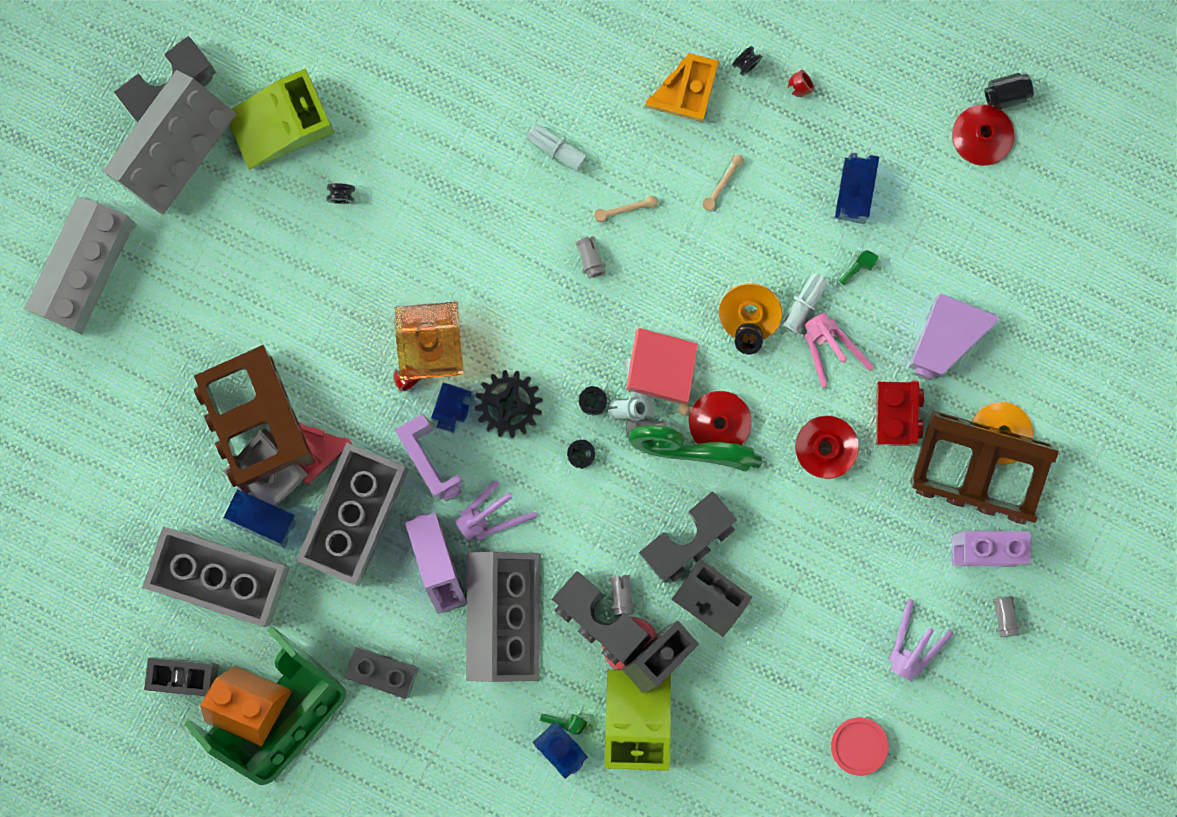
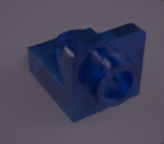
M557 721L551 724L532 742L564 779L580 770L584 761L588 758L580 745Z

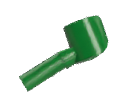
M869 250L863 251L852 267L838 281L844 286L861 267L871 271L878 260V256Z
M543 713L540 717V721L559 726L575 735L582 733L587 724V721L573 713L568 722Z

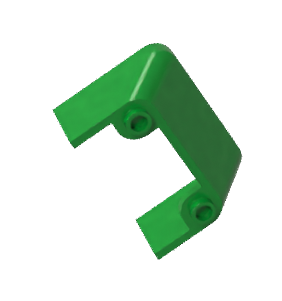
M272 626L268 629V632L283 648L275 659V667L283 675L277 684L291 689L292 693L263 745L255 744L216 726H213L207 732L189 719L184 724L208 754L258 785H266L273 782L342 705L346 698V690L337 679L300 646Z

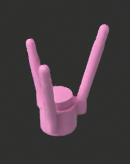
M826 313L812 318L804 325L808 331L804 338L809 345L822 387L827 386V381L816 341L819 345L828 342L840 361L844 363L846 362V357L834 339L837 336L868 370L873 369V365L840 330L835 320H830Z

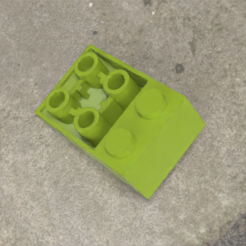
M306 68L273 82L231 109L237 115L229 126L249 170L334 134V130Z
M607 670L604 769L669 771L671 674L658 687L642 693L623 670Z

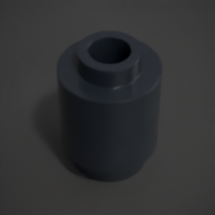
M1019 72L990 80L988 88L984 90L988 105L994 106L997 111L1026 103L1027 99L1034 96L1033 84L1027 73L1021 75Z

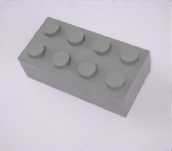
M176 70L102 172L143 203L164 215L237 114L194 78Z
M346 442L296 561L355 586H360L409 469Z
M163 526L142 588L252 624L270 627L290 566Z

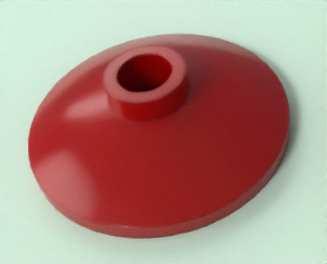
M985 104L975 105L963 111L956 119L952 130V141L956 151L964 160L978 166H989L1000 162L1010 152L1014 143V128L1011 120L1002 110L997 111L994 106ZM988 128L991 133L990 137H983L980 129Z
M713 391L703 395L693 405L689 414V430L697 444L725 442L742 445L748 438L751 430L752 420L747 405L740 397L731 392ZM716 417H723L725 419L726 425L724 428L718 429L714 426V419Z
M819 416L808 421L800 429L795 442V452L800 465L809 474L822 479L836 478L849 471L854 465L859 451L858 439L852 427L844 420L834 416ZM826 442L830 444L831 452L829 454L821 452V443Z

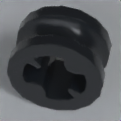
M753 46L744 50L732 63L734 68H740L742 76H745L754 69L763 58L761 54L756 55L754 53L755 48Z
M343 183L327 185V190L330 191V195L326 197L327 202L334 204L354 203L355 199L351 194L355 192V186Z
M754 323L740 325L735 334V347L743 354L751 355L757 353L763 344L762 329ZM744 334H747L748 337L750 334H753L755 336L754 343H750V340L748 344L743 342Z
M590 386L582 390L579 395V406L584 413L595 416L604 411L607 398L602 389ZM593 392L594 397L597 394L600 395L601 400L598 401L599 407L597 409H591V405L589 408L584 405V402L588 400V393Z
M580 439L570 444L567 451L568 461L572 466L579 469L589 467L595 460L593 445L587 440ZM577 446H584L585 451H590V458L585 457L586 462L578 463V458L572 457L573 450L577 451Z

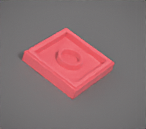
M638 328L635 332L626 390L686 405L689 402L698 344Z

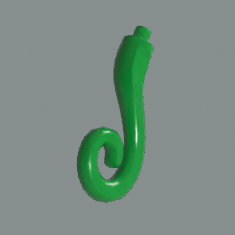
M657 425L639 426L632 429L628 436L631 446L653 456L718 464L744 472L748 471L750 467L758 469L762 463V457L754 455L753 448L725 442L683 445V435L669 427Z

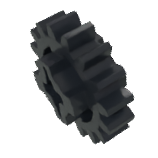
M503 370L502 378L500 379L496 375L491 374L492 383L490 385L485 382L481 383L485 390L484 394L476 393L475 395L477 399L482 401V404L474 406L475 411L483 412V415L478 418L479 422H489L486 429L489 433L495 428L498 429V438H502L505 432H509L511 439H515V431L518 430L525 436L527 434L525 426L529 424L532 427H536L537 425L533 416H542V411L537 409L536 405L543 403V398L534 396L539 391V387L533 386L530 388L531 377L528 376L522 381L520 380L519 371H516L513 377H509L507 371ZM508 384L507 389L499 394L492 393L499 386ZM520 387L528 394L530 404L520 399L518 395ZM513 391V401L517 407L510 408L506 415L505 408L501 402L507 401ZM488 405L498 410V422L489 414ZM518 415L526 416L521 422L510 425L511 419Z

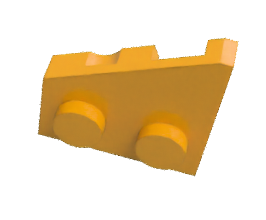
M688 53L679 63L676 70L670 73L659 89L646 100L645 108L703 122L719 61Z

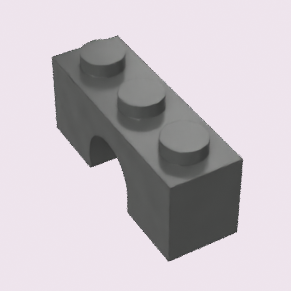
M189 35L164 54L171 63L172 75L178 70L194 78L203 87L209 84L213 79L212 76L217 73ZM138 73L114 91V93L138 123L166 83L161 86L149 85Z
M713 491L687 512L697 529L696 536L691 543L686 545L676 544L663 532L639 552V555L662 582L669 578L673 583L687 571L683 565L692 558L698 562L711 551L707 545L714 539L718 538L722 542L735 531L732 524L737 519Z
M576 571L552 598L558 605L554 611L568 623L573 618L582 627L578 632L591 644L595 640L600 642L605 647L601 653L614 665L619 661L626 665L652 637L625 613L611 625L597 623L594 612L604 594Z

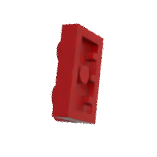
M919 381L877 382L876 445L915 446L918 444V439L923 438L924 423L923 420H918L919 407H923L924 389L919 388Z

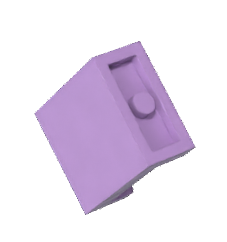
M423 413L395 429L429 490L437 500L443 498L447 502L462 493L460 487L465 485L462 478L457 475L442 483L418 442V439L434 431Z
M962 531L952 534V566L1016 567L1018 564L1026 565L1031 562L1030 532Z

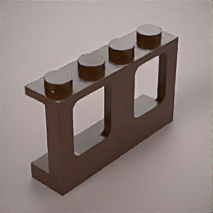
M264 345L194 375L198 387L194 388V393L200 405L205 404L208 414L204 415L210 431L212 433L216 431L219 441L215 442V446L222 460L227 458L230 468L226 470V473L233 487L238 486L246 495L251 492L249 485L299 462L303 468L316 463L272 356ZM240 370H246L256 392V397L250 402L220 414L209 385ZM262 424H268L278 446V452L265 460L242 469L230 439Z
M932 410L910 482L912 488L916 489L917 494L927 498H934L935 495L946 497V502L955 506L964 507L965 503L977 506V511L987 515L995 516L996 512L1008 515L1007 519L1015 523L1026 524L1027 521L1036 523L1038 517L1035 512L1051 463H1056L1059 450L1055 444ZM939 440H945L972 449V455L963 483L958 488L930 481L926 478L935 445ZM1002 457L1033 466V473L1024 501L1020 505L990 498L987 495L996 463Z

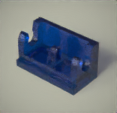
M852 153L848 158H844L834 219L861 224L867 222L870 216L879 156L870 155L868 158H860L857 153Z
M238 489L223 517L227 524L285 549L288 543V534L291 529H294L296 523L294 514L252 495H245L243 491Z

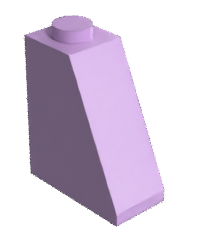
M938 294L933 301L908 367L914 369V374L926 380H932L933 377L939 378L997 323L999 316L946 295Z
M436 513L421 514L413 520L406 522V528L425 590L437 614L466 605L467 600Z

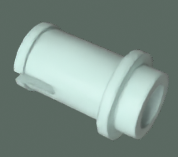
M632 396L628 400H613L609 406L618 408L608 409L609 415L613 420L630 419L632 421H640L646 416L648 405L641 397Z

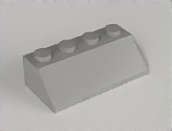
M77 196L24 309L82 335L135 222L126 214L101 203Z
M467 553L466 681H539L540 553Z

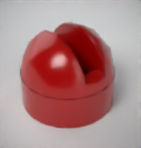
M804 70L793 74L788 81V88L794 87L795 91L791 94L796 97H804L814 91L813 82Z
M401 365L403 370L401 373L397 369L394 371L393 380L400 392L412 388L421 380L417 371L410 365Z

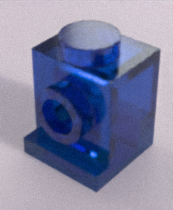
M443 382L431 419L437 422L436 428L454 433L459 422L465 423L470 405L465 403L467 399L473 401V391Z

